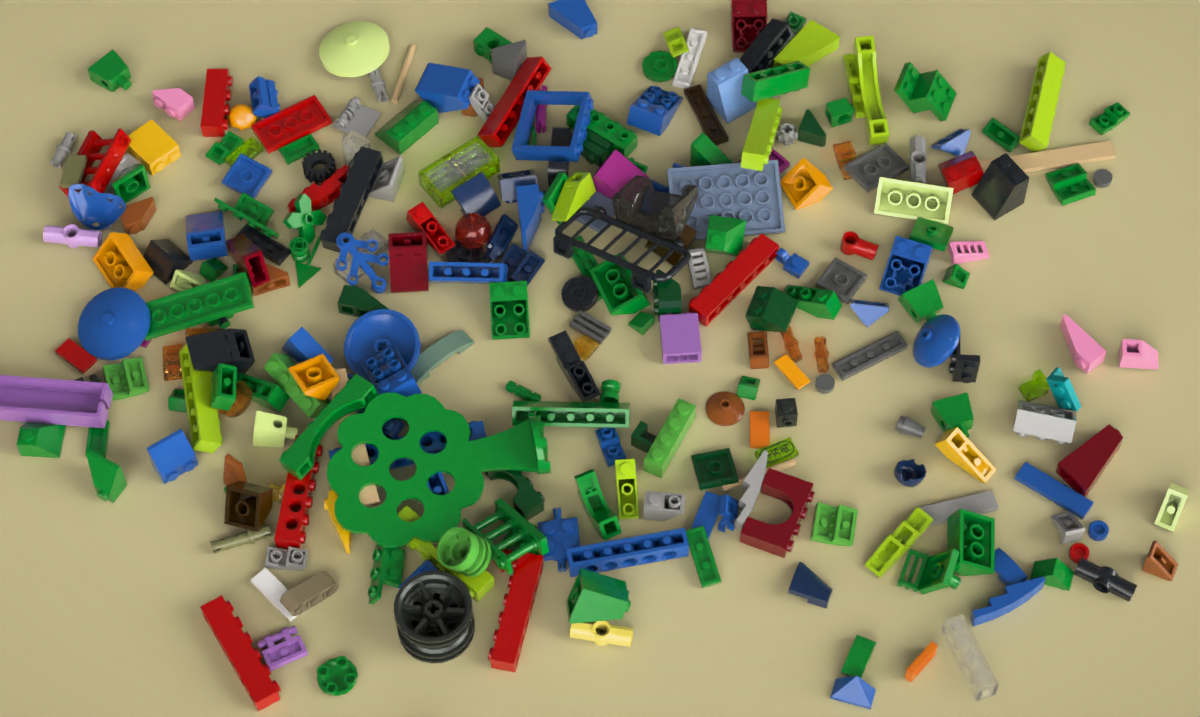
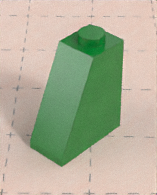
M701 133L691 143L690 166L692 167L733 163L704 133Z

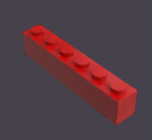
M543 56L527 57L477 134L486 148L503 147L520 119L527 90L538 91L551 71V67Z
M763 233L757 238H753L749 246L745 250L742 249L737 258L726 265L724 271L716 274L713 281L709 285H705L697 297H693L690 300L689 312L698 313V321L707 327L777 257L776 253L779 250V245Z
M526 553L513 562L514 575L509 577V593H505L503 599L505 608L503 612L500 611L499 630L495 629L494 648H490L488 660H491V668L516 672L544 567V556Z
M221 595L200 606L206 622L256 709L260 711L279 701L278 692L281 689L276 680L272 681L270 679L271 672L266 664L262 665L260 659H262L261 654L257 648H252L251 643L253 641L248 632L244 633L241 628L244 626L239 616L234 617L232 613L234 608L230 601H225Z

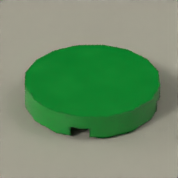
M653 51L643 59L642 63L643 74L646 78L659 83L671 80L675 76L678 67L676 58H673L666 51Z

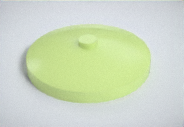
M365 21L350 22L336 27L324 37L319 47V56L323 67L328 72L340 77H358L374 71L384 63L390 51V43L386 32L380 26Z

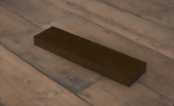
M701 85L684 89V95L705 135L716 146L728 142L729 137Z

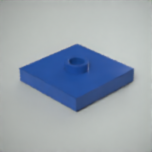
M240 153L221 182L224 186L241 195L245 193L255 199L272 174V169Z

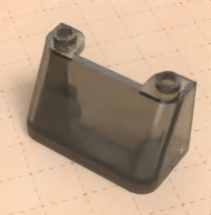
M636 175L611 200L616 219L660 238L675 240L681 235L697 202L699 193L695 185H685L681 189L682 195L654 191L650 179Z

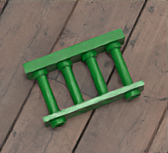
M500 498L494 502L496 508L494 514L474 525L464 518L462 525L464 529L487 539L491 546V559L496 562L501 570H505L510 575L513 573L512 561L531 550H537L543 556L549 552L547 537ZM498 520L505 523L485 535L480 532V530ZM508 530L516 532V534L496 545L491 542V540ZM520 540L528 542L508 555L502 551Z

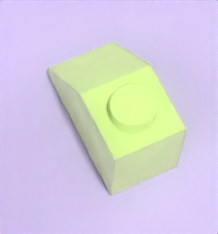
M1171 483L1154 524L1174 531L1190 490Z

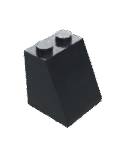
M1005 153L991 161L974 189L972 197L994 220H997L1024 204L1029 177Z

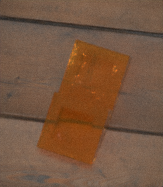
M851 141L834 144L833 150L843 179H852L844 170L845 164L856 159V152Z
M182 344L163 346L164 381L183 379L179 351L183 348Z

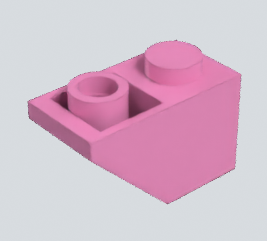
M180 88L161 89L152 92L155 106L159 109L162 108L170 117H175L179 121L195 109L193 97Z
M1122 339L1119 348V367L1158 369V351L1143 340Z

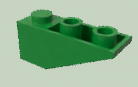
M787 285L783 291L798 301L796 308L818 318L834 320L842 307L833 290Z

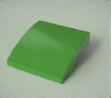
M142 357L123 359L122 364L103 365L102 371L105 383H108L113 393L112 401L137 396L149 391Z
M818 502L815 505L810 540L831 545L852 546L858 510L841 504L838 507Z

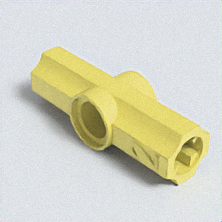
M607 621L571 623L570 637L594 641L598 645L609 643L631 647L633 628L610 625ZM605 631L606 633L604 635H600L597 632Z

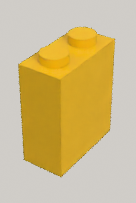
M152 119L128 135L131 142L127 151L138 159L151 175L161 171L165 166L176 161L181 156L179 145Z

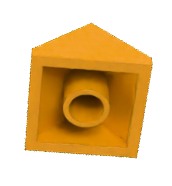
M324 354L288 368V371L305 395L324 401L340 381L339 375Z

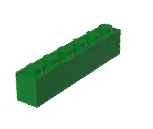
M513 401L512 426L528 420L530 416L541 415V421H543L544 426L629 428L630 403Z

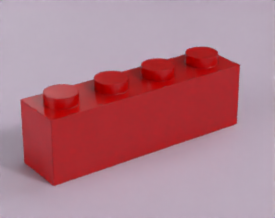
M207 69L200 125L203 137H224L225 130H228L227 115L230 113L228 101L232 99L230 87H233V76H230L228 69Z

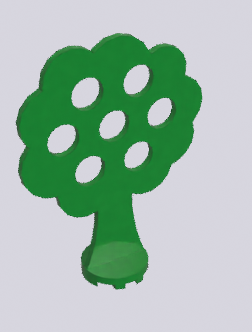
M398 393L377 395L368 403L364 413L352 414L340 423L337 435L342 449L332 456L327 466V479L330 488L338 496L334 509L338 524L344 530L353 534H368L373 542L386 548L405 546L414 538L423 542H439L447 530L458 527L461 521V510L474 505L484 491V478L481 472L516 470L535 472L538 475L551 473L550 461H548L546 437L544 438V424L541 421V415L530 416L528 420L495 435L469 441V424L461 414L445 409L435 397L428 394H414L405 397ZM392 418H401L408 423L409 431L404 438L391 440L382 432L384 423ZM439 432L445 436L447 440L445 448L437 454H429L423 451L420 446V440L426 433ZM371 444L377 448L379 456L372 465L360 466L353 461L352 452L358 445ZM408 458L412 460L416 465L414 476L405 481L394 479L389 472V468L396 459ZM438 472L450 474L455 481L453 490L445 495L432 493L428 488V481L433 474ZM378 485L382 487L386 492L384 503L375 508L364 506L359 500V494L366 486ZM407 499L420 501L424 507L422 517L414 522L403 521L397 514V508L401 502Z

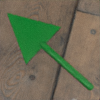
M320 236L315 243L307 264L295 262L299 288L321 270L319 267L310 265L321 241Z

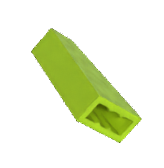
M810 20L774 58L773 67L796 61L810 66L839 48L840 36L817 22Z

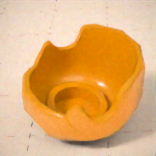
M238 104L230 110L228 122L231 128L236 127L243 131L251 128V125L256 122L257 116L253 115L252 107L246 104Z

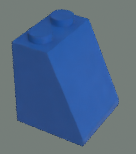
M428 63L415 91L423 100L436 108L438 113L468 109L470 104L469 96L475 84H479L480 81L469 69Z

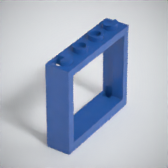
M527 90L511 148L515 159L578 162L580 153L583 152V141L587 138L586 129L591 122V110L594 109V100L591 98L590 93ZM538 104L580 105L570 147L527 145Z

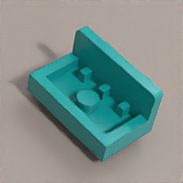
M1056 367L1046 380L1057 405L1065 410L1078 411L1082 406L1069 378L1064 377L1061 368Z

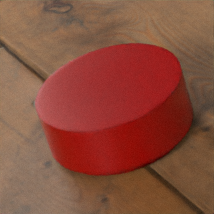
M1075 543L1070 547L1068 555L1072 562L1078 564L1081 558L1088 560L1090 551L1085 544Z

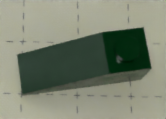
M344 285L337 303L339 313L359 318L374 310L388 309L364 289L355 285Z

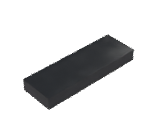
M247 224L235 236L245 235L261 249L263 257L279 266L291 254L289 248Z

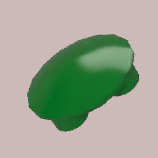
M345 656L329 659L317 669L318 685L324 693L330 696H340L348 693L357 682V669Z

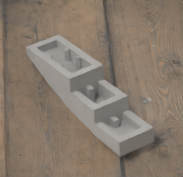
M766 450L763 451L742 484V488L746 492L739 501L738 507L742 509V512L735 521V528L740 531L747 517L750 516L761 489L767 463L768 452Z

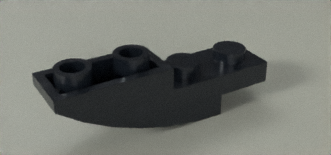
M566 330L549 337L548 341L556 355V360L581 401L585 402L600 395L601 393L584 361H581Z

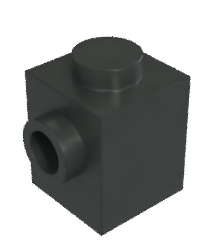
M795 398L776 399L775 416L777 428L797 426L798 413Z

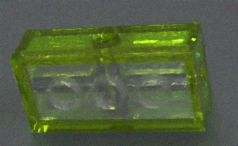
M476 136L419 171V183L440 208H443L456 200L451 194L452 190L482 172L488 180L500 172V161L481 138Z

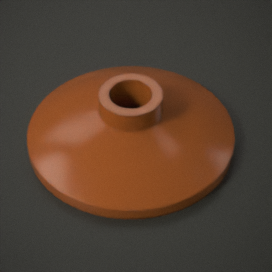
M719 392L711 396L707 401L706 414L717 425H734L744 415V403L734 393Z

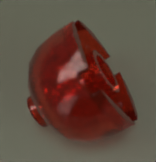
M478 213L463 215L455 226V240L462 242L464 247H483V243H486L492 234L490 222L485 216Z

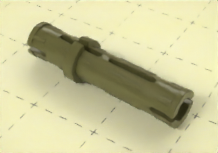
M268 524L262 526L259 532L247 529L245 532L210 542L215 554L240 545L254 544L255 541L272 537Z

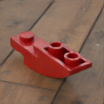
M346 164L337 169L320 186L313 183L302 191L301 194H306L311 199V211L320 210L333 203L336 198H339L341 185L347 179L349 167ZM293 198L287 205L289 213L296 211L294 203L296 198Z

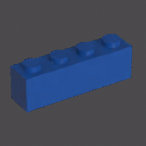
M429 262V281L433 283L467 284L507 282L508 266L504 263Z

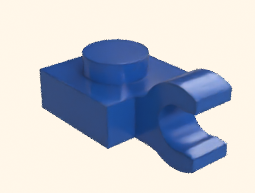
M780 248L776 253L777 257L775 259L784 264L783 270L798 279L809 267L810 262L795 253L790 256L783 248Z
M729 495L720 496L719 515L723 516V518L718 523L719 531L724 533L726 526L727 529L734 531V520L738 518V500Z

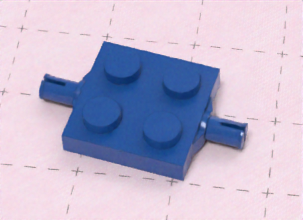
M554 508V519L538 522V530L547 537L549 552L543 555L544 561H557L558 571L562 572L563 568V572L567 570L565 561L567 560L566 549L580 547L577 517L563 519L561 517V508H557V511Z

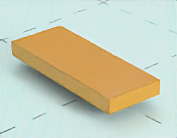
M787 354L774 362L797 390L810 383L807 376Z

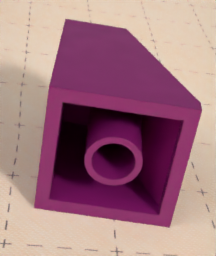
M617 150L602 163L592 176L596 191L621 204L622 209L627 205L632 206L638 199L636 194L638 192L641 194L648 186L646 182L649 179L644 172Z

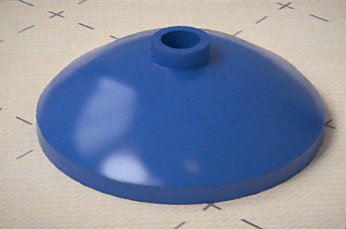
M941 314L923 324L916 334L913 343V356L918 364L931 368L940 365L950 357L960 338V325L958 321L948 314Z

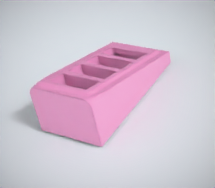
M985 241L949 243L948 251L953 265L955 263H966L990 257ZM981 247L983 253H979L978 248Z

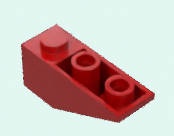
M421 202L407 212L406 220L415 232H426L427 244L439 255L455 246V243L424 202Z

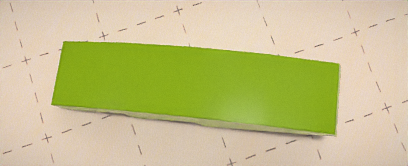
M854 54L843 55V63L855 118H864Z
M917 507L892 535L889 534L865 563V566L881 578L919 539L934 519Z

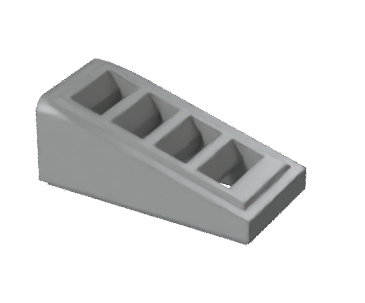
M705 249L689 250L691 259L687 264L694 289L703 288L712 282ZM703 277H706V278H707V279H703V280H698V281H697V278H703Z

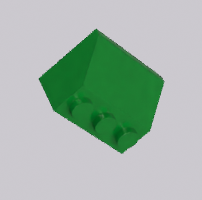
M425 100L413 101L375 132V136L401 155L439 123L437 109Z
M625 255L621 258L628 261ZM607 260L589 270L611 315L635 314L651 305L644 291L631 286L630 270Z
M961 508L948 517L947 550L954 548L960 552L954 574L976 576L994 573V518Z

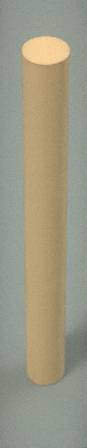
M414 44L409 46L391 98V102L394 104L398 103L417 46Z
M792 458L767 467L764 477L768 468L782 471L795 466V459ZM746 476L738 478V483L721 486L723 492L741 486Z

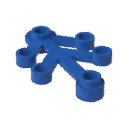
M341 233L336 240L337 246L341 249L339 259L336 261L337 270H346V257L349 252L353 258L350 273L347 276V283L349 285H356L358 283L357 273L360 266L372 281V291L377 294L383 293L386 289L385 279L378 277L367 262L386 266L389 262V256L385 253L377 256L358 252L355 247L375 252L378 248V242L374 239L368 241L356 240L350 233ZM343 239H347L349 242L344 243ZM369 244H374L375 247L372 248ZM380 258H385L386 261L382 262ZM344 263L345 266L341 267L338 264ZM350 277H355L356 280H355V281H351L349 278H350ZM376 282H381L382 285L378 286Z

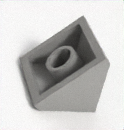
M401 156L382 164L369 197L394 202L405 173Z

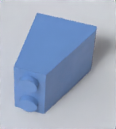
M738 58L711 71L707 76V98L711 106L727 124L756 108V102L749 101L748 98L741 95L744 74L749 72Z

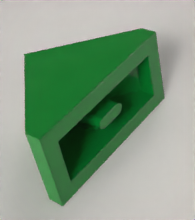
M1058 558L1034 561L1030 580L1044 576V585L1069 591L1074 572Z

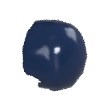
M914 459L902 460L896 464L894 469V476L897 481L909 488L919 485L927 473L924 464L917 465Z

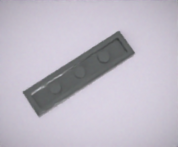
M898 331L833 363L832 367L840 379L844 381L907 349L908 345Z

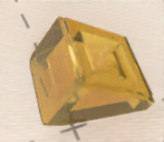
M583 335L574 342V347L579 357L585 361L592 356L600 345L586 335Z

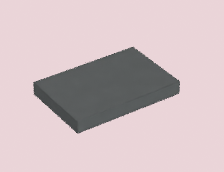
M886 143L844 165V170L866 192L878 187L880 177L893 179L909 169V165Z

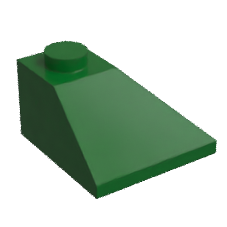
M134 164L126 168L112 183L115 195L120 196L125 204L151 188L143 164Z
M709 215L704 247L705 252L738 256L743 246L746 220Z
M25 422L20 427L16 444L21 456L60 458L66 425Z
M88 449L86 455L97 496L103 501L109 500L114 503L127 486L121 466Z

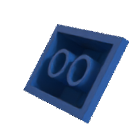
M538 184L516 186L523 250L528 252L541 223V213H544L543 191H539Z

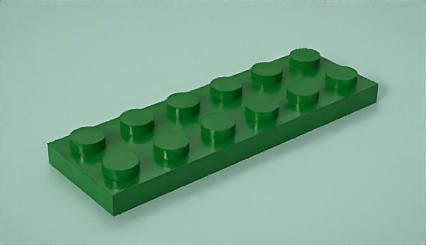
M242 272L146 302L150 311V327L145 340L148 341L254 308L248 274Z

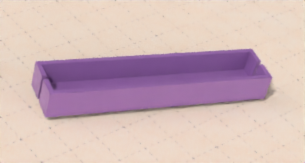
M0 375V420L105 428L109 414L107 410H110L113 393L108 383Z

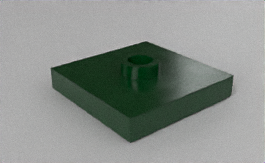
M730 448L691 456L700 490L738 483V476Z

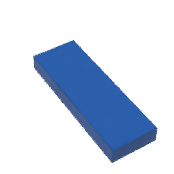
M708 491L705 492L691 527L693 529L704 525L708 540L719 515L720 495Z

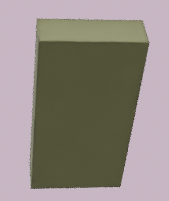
M68 155L60 181L61 188H69L71 185L81 184L87 163L85 155Z

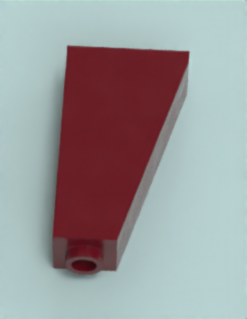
M243 234L226 241L230 256L239 269L248 274L249 283L253 288L271 281L259 247Z
M1109 424L1058 463L1056 473L1074 491L1087 497L1119 450L1123 440L1121 432Z

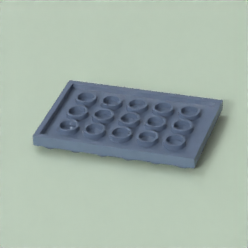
M769 160L768 165L764 164L763 171L741 168V163L667 169L671 218L682 221L696 230L697 236L695 240L706 239L709 215L746 220L744 236H755L761 233L764 235L785 233L778 160Z

